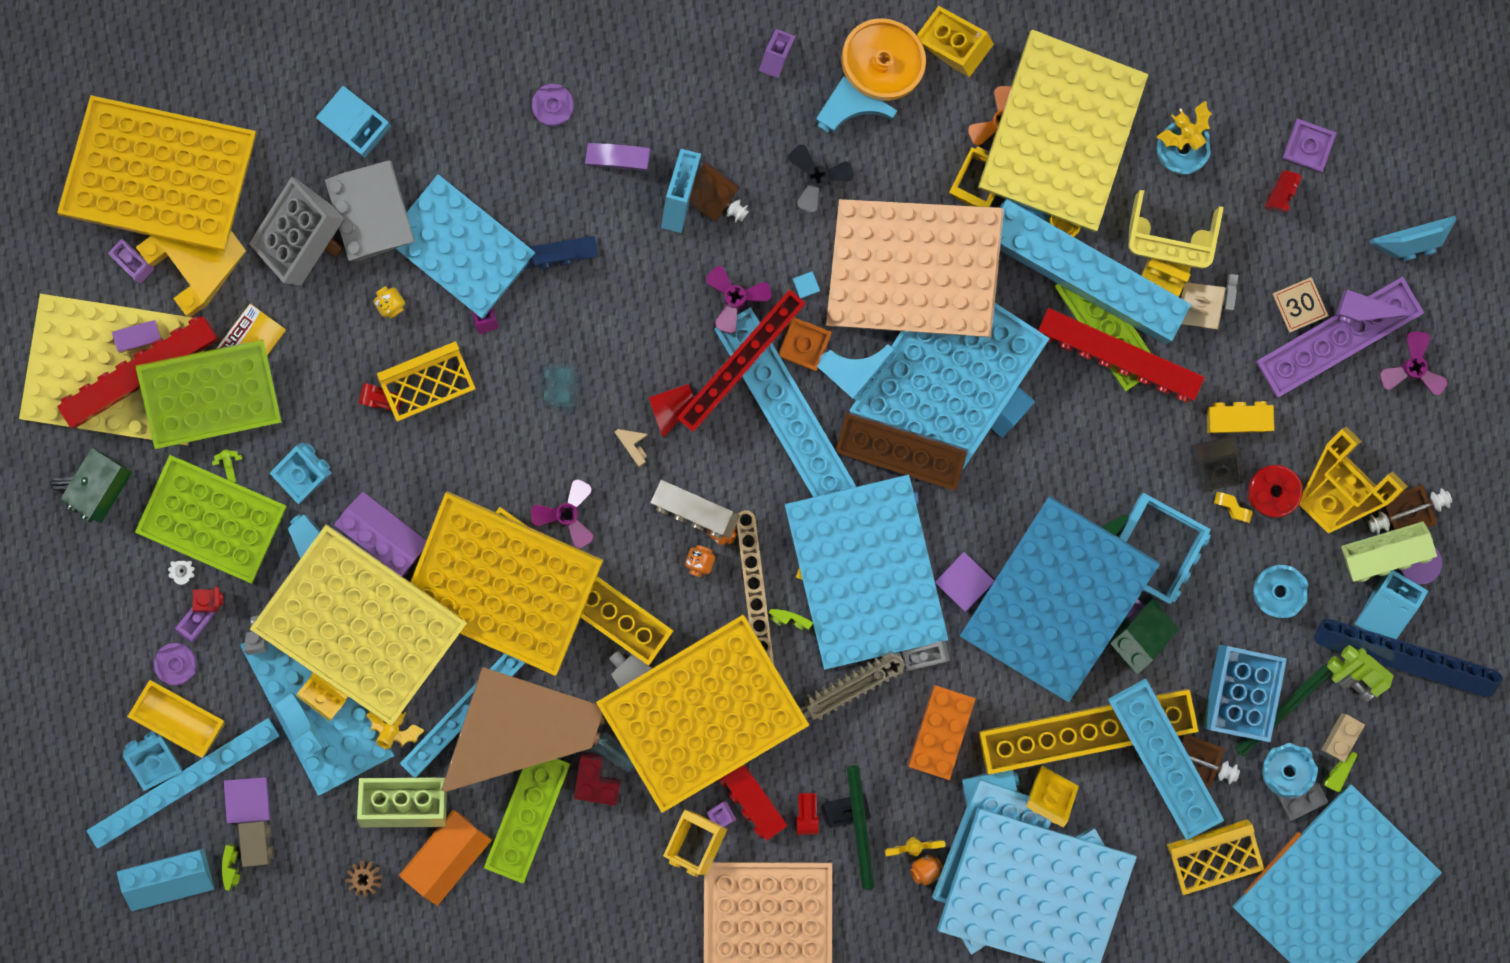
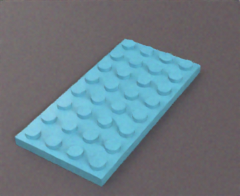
M245 642L240 645L318 796L395 756L391 748L385 750L376 745V740L380 734L375 730L370 731L371 721L366 717L369 710L349 696L346 703L331 721H328L297 697L329 743V746L315 756L304 760L293 745L290 730L274 705L291 693H294L296 696L313 672L269 642L267 652L252 655L245 653Z

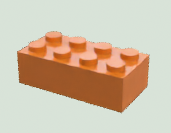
M933 685L907 766L950 780L976 698Z

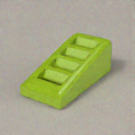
M1350 751L1345 762L1339 761L1321 784L1340 792L1357 757V753Z

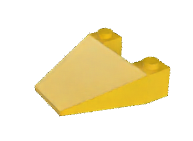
M232 231L230 232L225 252L150 236L136 247L146 262L153 267L167 256L171 258L190 284V287L173 298L188 317L194 316L210 303L246 252Z
M1348 427L1341 429L1327 443L1299 504L1328 534L1390 504L1408 487L1394 472L1389 473L1376 485L1347 457L1362 442Z

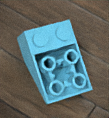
M344 86L340 88L316 117L363 158H366L392 127L387 120Z
M1391 570L1389 574L1381 577L1354 624L1362 629L1397 639L1420 607L1428 590Z

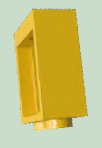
M976 147V149L971 148L948 196L968 206L990 207L995 197L994 194L990 193L987 200L984 201L958 188L972 158L986 164L989 156L986 150L980 147Z
M684 809L663 856L669 859V864L678 868L681 866L687 868L686 872L695 877H698V875L707 876L728 829L693 811ZM692 823L714 834L700 866L678 855Z

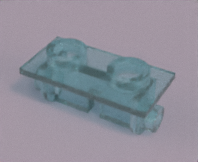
M605 731L593 749L628 773L633 767V763L619 740Z

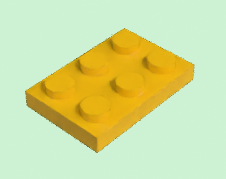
M1041 766L1036 775L1026 807L1064 828L1068 822L1079 786Z

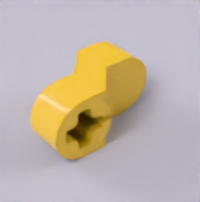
M1221 492L1216 493L1213 504L1227 508L1232 519L1250 523L1253 511L1239 507L1235 496Z

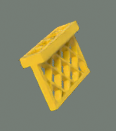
M456 341L377 373L378 381L381 384L396 422L475 390ZM454 357H457L460 364L457 372L445 367L447 361ZM435 366L442 369L437 380L426 376L429 367ZM425 369L424 374L419 373V371ZM444 370L455 374L452 385L440 381ZM415 374L422 377L418 388L406 384L410 375ZM458 376L467 380L468 388L460 390L453 387ZM424 378L436 383L432 394L420 389ZM393 382L402 385L398 396L389 393L386 385ZM438 384L450 388L446 397L441 398L434 395ZM404 386L416 391L412 402L400 397ZM418 392L430 396L427 405L421 406L414 403ZM391 397H393V398L396 399L395 404L393 403V400H392ZM399 400L410 404L408 412L400 416L396 410Z
M1248 819L1198 834L1189 840L1182 839L1167 844L1183 895L1264 870L1254 835L1253 824ZM1249 836L1251 844L1247 850L1238 846L1241 838ZM1225 843L1232 846L1227 857L1217 852L1220 846ZM1236 848L1245 852L1240 863L1230 859ZM1202 850L1212 852L1207 862L1197 858ZM1215 855L1225 859L1220 869L1210 865ZM1250 855L1256 858L1259 865L1248 868L1244 866V863ZM1187 856L1191 858V861L1185 869L1179 866L1177 858ZM1195 861L1205 865L1199 876L1190 872ZM1228 862L1238 866L1235 872L1230 875L1223 872ZM1208 868L1218 872L1214 880L1208 881L1203 878ZM1188 874L1197 878L1194 886L1185 888L1184 880Z

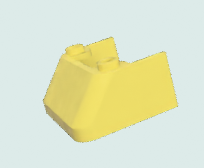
M1140 190L1135 195L1129 225L1128 246L1131 253L1137 256L1200 269L1207 268L1214 259L1224 207L1219 206L1214 211L1210 231L1199 230L1195 232L1191 238V243L1150 235L1151 226L1149 221L1139 217L1144 191Z

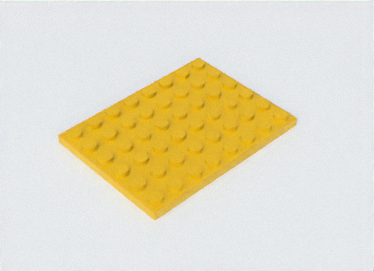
M91 95L57 213L63 217L225 252L257 133L249 129Z
M447 491L441 502L411 583L467 621L460 634L556 676L604 560Z
M744 614L596 702L662 813L809 726L807 719Z

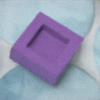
M727 801L706 812L711 821L723 827L736 821Z

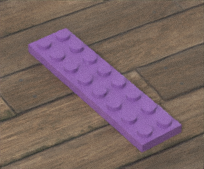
M1401 277L1368 297L1407 310V315L1397 318L1353 322L1352 324L1341 322L1340 317L1333 316L1255 361L1276 398L1422 315L1424 312L1405 279Z

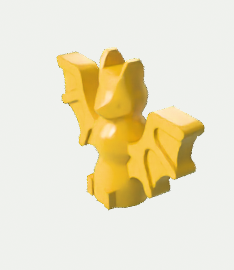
M1206 101L1194 109L1196 114L1195 124L1190 123L1189 117L1184 114L1181 108L1179 109V115L1176 117L1173 114L1171 115L1176 125L1181 128V135H1176L1167 129L1156 138L1162 140L1165 147L1174 145L1182 150L1183 146L1189 143L1193 151L1200 148L1207 142L1201 133L1205 129H1210L1208 119L1212 115L1207 108Z
M371 711L366 715L371 721L370 731L375 730L380 734L376 740V745L385 750L391 748L393 741L398 742L401 747L407 742L416 743L418 736L423 734L424 730L416 725H411L407 730L399 731V726L403 723L406 712L404 714L401 713L392 726L384 723L381 718Z
M911 837L907 840L906 845L887 848L885 854L886 856L909 852V855L918 856L922 849H935L946 847L945 840H930L921 843L919 839Z

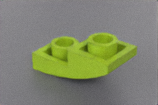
M770 609L768 612L772 615L770 619L778 625H781L782 622L787 624L790 618L794 620L792 624L803 631L804 628L809 630L813 624L810 620L793 612L779 609Z
M231 843L226 844L222 860L223 883L225 890L228 891L232 890L233 887H237L241 876L238 874L239 868L231 866L232 863H236L239 854L236 851L237 845Z

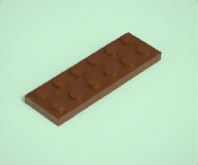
M849 411L845 414L836 447V453L954 491L958 488L969 450Z

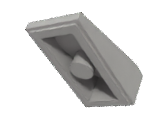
M945 641L902 651L903 659L906 663V671L950 661ZM909 655H911L912 663L909 661Z

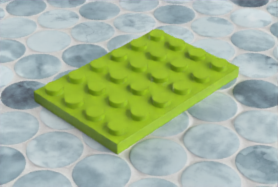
M263 339L136 365L155 449L281 423Z
M169 455L135 533L253 584L287 506Z

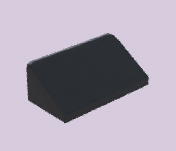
M863 793L866 819H870L866 794ZM850 797L824 802L830 828L854 822Z

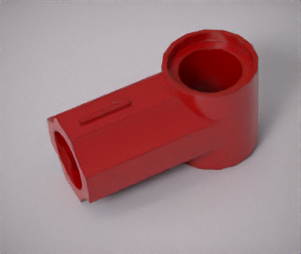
M363 383L358 404L392 411L382 387ZM389 391V393L398 396L399 394ZM391 397L392 400H393V403L395 404L396 399L393 398V397ZM400 400L398 401L396 406L397 412H399L401 408L402 401Z
M798 793L797 835H818L817 793Z

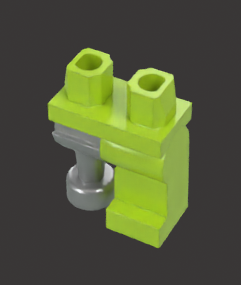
M1348 645L1341 653L1345 661L1342 662L1337 656H1334L1328 661L1327 667L1333 673L1332 680L1335 683H1339L1342 688L1352 687L1360 693L1359 698L1364 703H1367L1374 696L1378 697L1390 688L1394 675L1373 657L1366 654L1367 652L1363 648L1357 651L1351 645ZM1360 680H1363L1368 686L1365 687Z

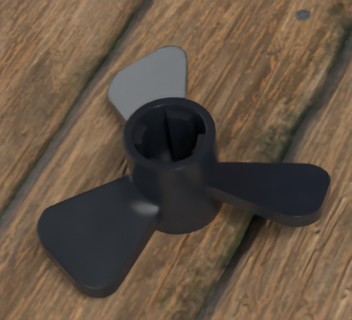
M798 145L788 157L790 163L807 173L806 180L808 186L797 200V205L800 209L809 213L816 212L819 189L826 185L827 180L849 182L854 177L852 165L847 161L827 170L821 165H815L805 145ZM816 172L823 173L819 183H816L815 178H811V175Z

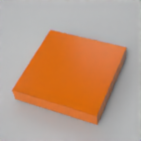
M794 318L787 330L779 356L782 359L817 372V365L820 363L819 359L826 350L832 332Z

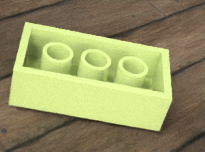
M1424 521L1341 546L1346 566L1353 582H1363L1377 574L1379 576L1387 575L1391 570L1397 568L1401 570L1407 569L1412 566L1411 564L1418 562L1427 563L1432 558L1437 557L1431 534Z
M359 778L357 821L360 828L446 827L447 792L441 791L445 778Z

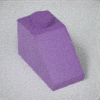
M776 29L765 50L759 71L768 76L779 78L795 36Z

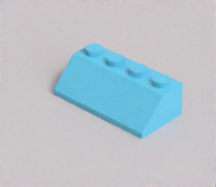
M204 848L122 869L117 872L121 892L131 911L215 889Z

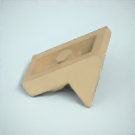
M617 429L615 431L616 435L639 467L646 463L644 458L647 455L640 446L636 448L635 444L647 437L648 434Z

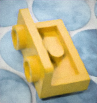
M315 673L311 674L309 680L296 695L328 721L334 718L348 699L346 694Z

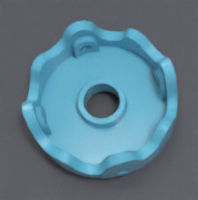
M1176 122L1170 124L1165 129L1170 130L1176 135L1182 134L1181 128L1176 125ZM1206 130L1202 131L1201 135L1207 142L1197 150L1193 151L1189 143H1186L1189 147L1187 154L1179 153L1177 146L1174 145L1165 147L1164 142L1158 139L1156 149L1161 164L1170 172L1179 175L1196 172L1204 166L1210 156L1209 133Z
M1275 565L1268 567L1255 580L1253 587L1255 602L1269 616L1275 618L1292 617L1307 602L1308 582L1298 570L1291 566ZM1278 585L1283 586L1286 591L1285 595L1281 598L1277 597L1274 593Z
M1292 743L1273 748L1266 757L1262 769L1263 778L1268 788L1276 795L1284 798H1297L1306 794L1314 785L1318 773V767L1314 763L1312 752L1306 747H1299ZM1291 767L1295 772V776L1287 777L1284 774V768Z

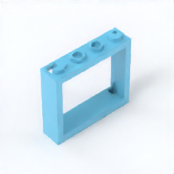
M1141 493L1118 538L1127 542L1147 504L1199 532L1166 595L1148 585L1143 589L1144 592L1166 604H1171L1172 601L1175 602L1180 596L1181 591H1179L1181 584H1186L1191 575L1189 569L1192 564L1196 565L1200 559L1201 554L1199 551L1202 545L1206 546L1208 544L1211 529L1149 495Z

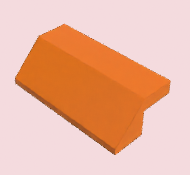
M453 809L446 817V827L437 828L399 876L424 898L438 906L492 840L488 835L474 827L466 817Z

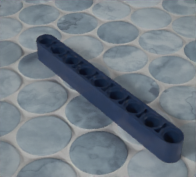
M1328 618L1321 621L1314 635L1315 642L1320 646L1342 652L1348 645H1351L1357 651L1363 648L1367 652L1366 654L1373 657L1381 665L1484 697L1494 696L1503 679L1502 675L1494 669Z

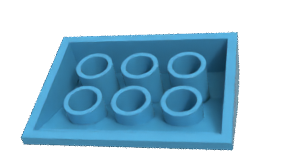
M1219 645L1202 728L1271 742L1287 658Z

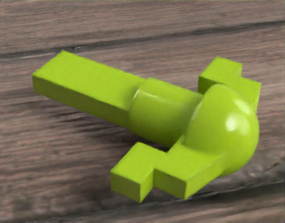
M223 450L214 456L215 460L212 461V464L217 465L219 460L223 459L227 479L236 482L231 457L235 456V460H241L242 455H238L237 451Z

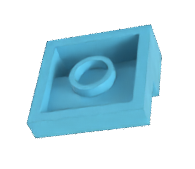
M304 442L296 445L270 472L274 479L298 504L302 503L314 489L318 488L332 474L329 471V464L323 459L319 460L315 455V449L310 444H305Z
M153 731L144 736L145 739L138 743L136 740L131 741L125 746L126 749L123 750V758L143 791L182 772V767L174 756L168 740Z

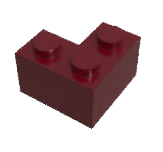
M582 752L574 799L617 805L621 779L600 776L603 755Z

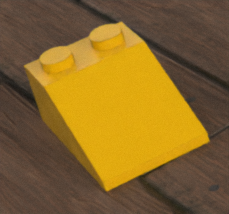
M940 6L936 8L917 34L924 48L953 69L968 77L972 75L994 45L988 32Z

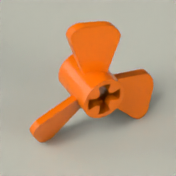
M999 86L995 89L994 96L998 112L994 115L992 121L972 124L969 127L968 133L974 145L980 146L997 132L999 126L997 118L1002 117L1012 86Z

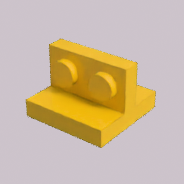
M1148 258L1141 276L1179 297L1184 284L1188 282L1191 275L1189 274L1191 267Z

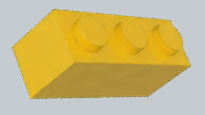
M1267 401L1254 402L1255 406H1246V402H1234L1233 406H1225V403H1212V407L1207 408V433L1274 431V405H1267Z

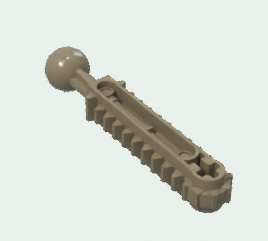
M889 651V653L882 654L881 659L874 658V663L867 662L865 668L860 666L859 671L853 670L852 675L848 676L845 674V679L841 680L838 678L836 684L831 682L830 687H822L823 691L818 692L815 690L814 696L808 693L807 700L803 701L805 705L800 708L805 718L807 719L812 716L813 720L816 718L823 720V714L830 715V710L837 711L839 705L844 707L845 702H852V698L856 697L859 699V694L864 693L866 695L868 689L875 690L874 686H882V682H889L890 677L897 678L900 673H903L904 666L906 665L901 654ZM892 661L894 662V667H891L890 665Z

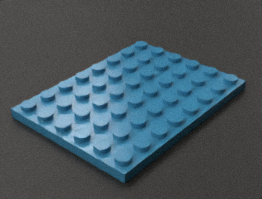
M1048 496L963 629L960 637L1065 701L1070 702L1159 567L1160 562L1053 497Z

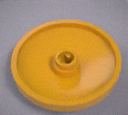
M872 19L858 25L848 35L842 49L841 63L846 78L857 91L872 99L889 101L902 98L916 88L925 71L926 55L921 41L907 26L890 19Z

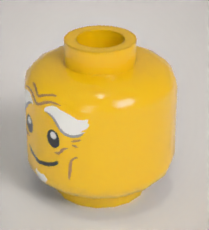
M385 286L376 292L377 297L373 303L382 317H389L391 319L404 311L405 301L396 288L388 289Z

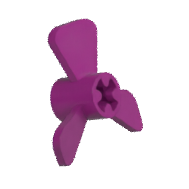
M716 266L706 277V282L709 286L725 295L726 307L717 318L715 324L717 329L728 334H733L736 331L737 311L745 306L746 301L767 302L772 297L770 286L766 282L759 283L747 290L738 285L732 286L722 266ZM735 292V294L742 296L741 300L737 299L736 303H732L731 293Z
M1411 332L1406 337L1410 358L1405 360L1401 367L1383 369L1380 372L1382 386L1384 389L1390 390L1405 378H1420L1433 395H1440L1447 386V380L1440 375L1428 371L1427 362L1422 358L1430 342V336L1425 332ZM1416 361V365L1420 369L1419 373L1417 371H1410L1409 367L1414 366L1412 362Z
M575 480L571 486L568 503L560 505L557 509L534 505L531 508L532 523L536 526H541L558 520L560 523L568 525L575 547L582 548L591 543L594 538L593 534L577 520L579 517L577 507L590 495L592 491L591 486L581 480ZM565 508H570V511L573 512L570 520H566V517L561 515L562 512H566Z

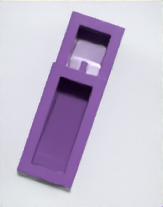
M588 143L585 164L624 170L648 171L650 148Z

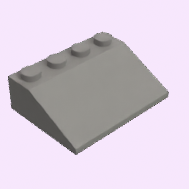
M390 160L325 179L332 206L344 218L339 229L349 261H362L415 242Z
M291 177L249 244L283 283L302 285L344 218L331 204L295 177Z

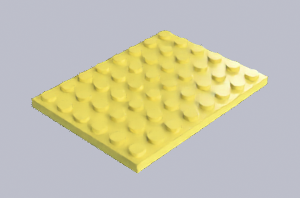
M1031 30L978 188L1092 232H1097L1148 74L1038 31Z
M40 294L19 419L69 427L57 408L61 404V399L70 394L72 396L80 392L79 388L85 384L90 383L92 385L97 382V377L105 372L110 374L116 370L115 366L123 361L128 363L134 359L133 355L143 349L147 351L152 348V344L119 353L112 335L113 331L156 320L160 336L165 340L171 336L170 332L176 328L181 327L183 329L188 326V321L192 317ZM141 389L77 427L79 429L152 440ZM189 442L182 443L181 445H187V446H188V443H189Z
M325 524L252 624L250 630L392 726L465 627L467 621Z

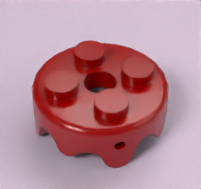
M1270 465L1259 469L1250 479L1248 485V501L1250 505L1261 515L1270 518H1280L1292 513L1300 504L1303 495L1302 484L1297 474L1282 465ZM1277 485L1281 488V495L1279 497L1271 495L1270 489L1272 486Z

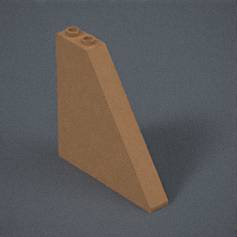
M482 667L441 791L447 792L590 749L592 745H597L600 736L597 730L599 724L603 725L605 716L597 704Z

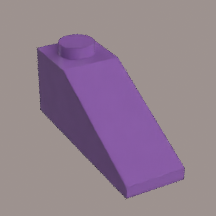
M1346 290L1342 294L1335 316L1340 317L1341 322L1352 324L1353 322L1403 317L1407 315L1408 311Z

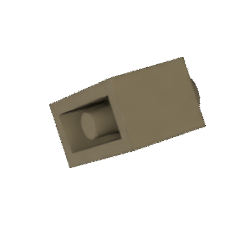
M267 820L238 824L242 867L271 863V859H274L273 846L269 845V838L272 837L271 825H268Z

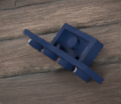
M589 236L531 246L529 248L536 255L533 256L524 269L539 267L540 270L552 268L553 264L560 263L561 266L573 264V261L598 257L595 237Z

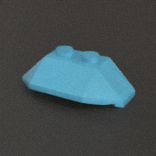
M1452 216L1373 238L1370 240V245L1395 259L1403 258L1404 261L1416 258L1415 254L1423 252L1424 256L1436 253V248L1443 245L1456 221V217Z

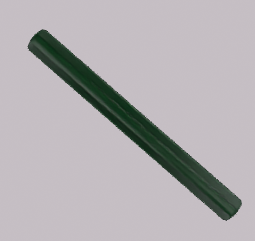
M1327 664L1320 667L1277 708L1273 729L1333 674L1327 667ZM1245 737L1235 747V750L1243 757L1261 740Z
M851 765L847 767L861 882L862 888L869 890L874 888L875 885L860 768L858 765Z

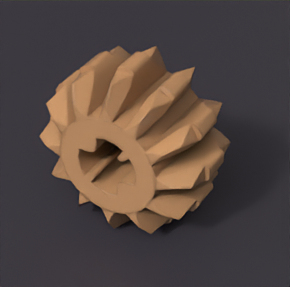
M364 860L360 861V867L354 863L352 865L354 871H347V874L352 876V878L346 879V883H353L349 887L350 891L357 888L356 896H359L361 891H363V896L367 897L369 894L368 890L375 894L376 889L374 886L380 888L382 885L376 880L382 879L383 875L375 874L380 868L376 867L372 870L373 862L371 861L367 867ZM363 873V876L368 875V884H365V882H360V879L362 878L360 874Z

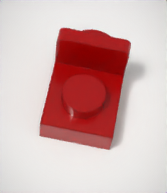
M215 587L214 590H193V612H219V606H223V593H219V587Z

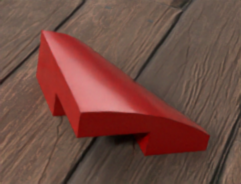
M1283 170L1264 208L1269 211L1287 212L1290 207L1288 204L1296 193L1302 175Z
M689 384L649 397L662 437L666 436L679 422L677 417L694 399Z

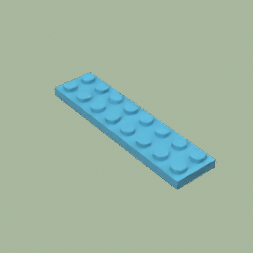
M1146 678L1109 698L1108 700L1185 839L1189 840L1224 821Z

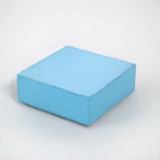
M813 271L793 279L801 299L820 292Z

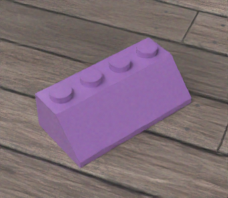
M364 492L347 507L334 524L402 577L406 576L419 559L427 541Z

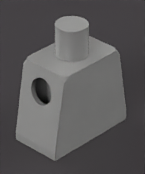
M617 651L609 658L617 667L611 676L619 688L652 669V667L633 654L626 659Z

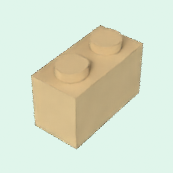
M1341 713L1321 751L1339 761L1345 762L1365 724L1347 714Z

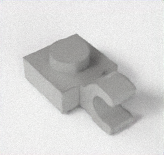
M258 616L251 617V626ZM253 631L246 633L244 651L247 655L267 652L268 641Z

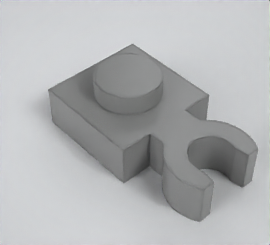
M1230 274L1227 277L1222 311H1234L1238 275Z

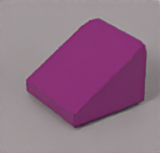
M493 307L483 319L472 311L479 334L499 328Z

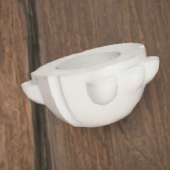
M182 560L170 563L172 567L168 568V571L171 572L169 577L173 578L177 584H185L189 581V578L194 577V573H192L194 567H191V561L186 562Z

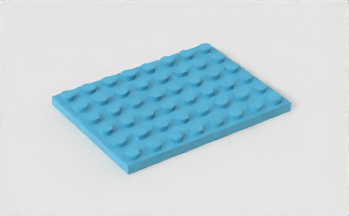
M996 303L994 304L991 337L901 331L892 345L900 353L860 401H855L849 411L969 449L964 469L1050 338Z
M909 475L785 504L824 670L879 657L882 654L889 653V651L896 653L948 640Z
M1348 784L1301 833L1302 835L1232 907L1290 963H1357L1442 872L1354 786Z
M978 808L937 930L1045 963H1101L1137 856Z

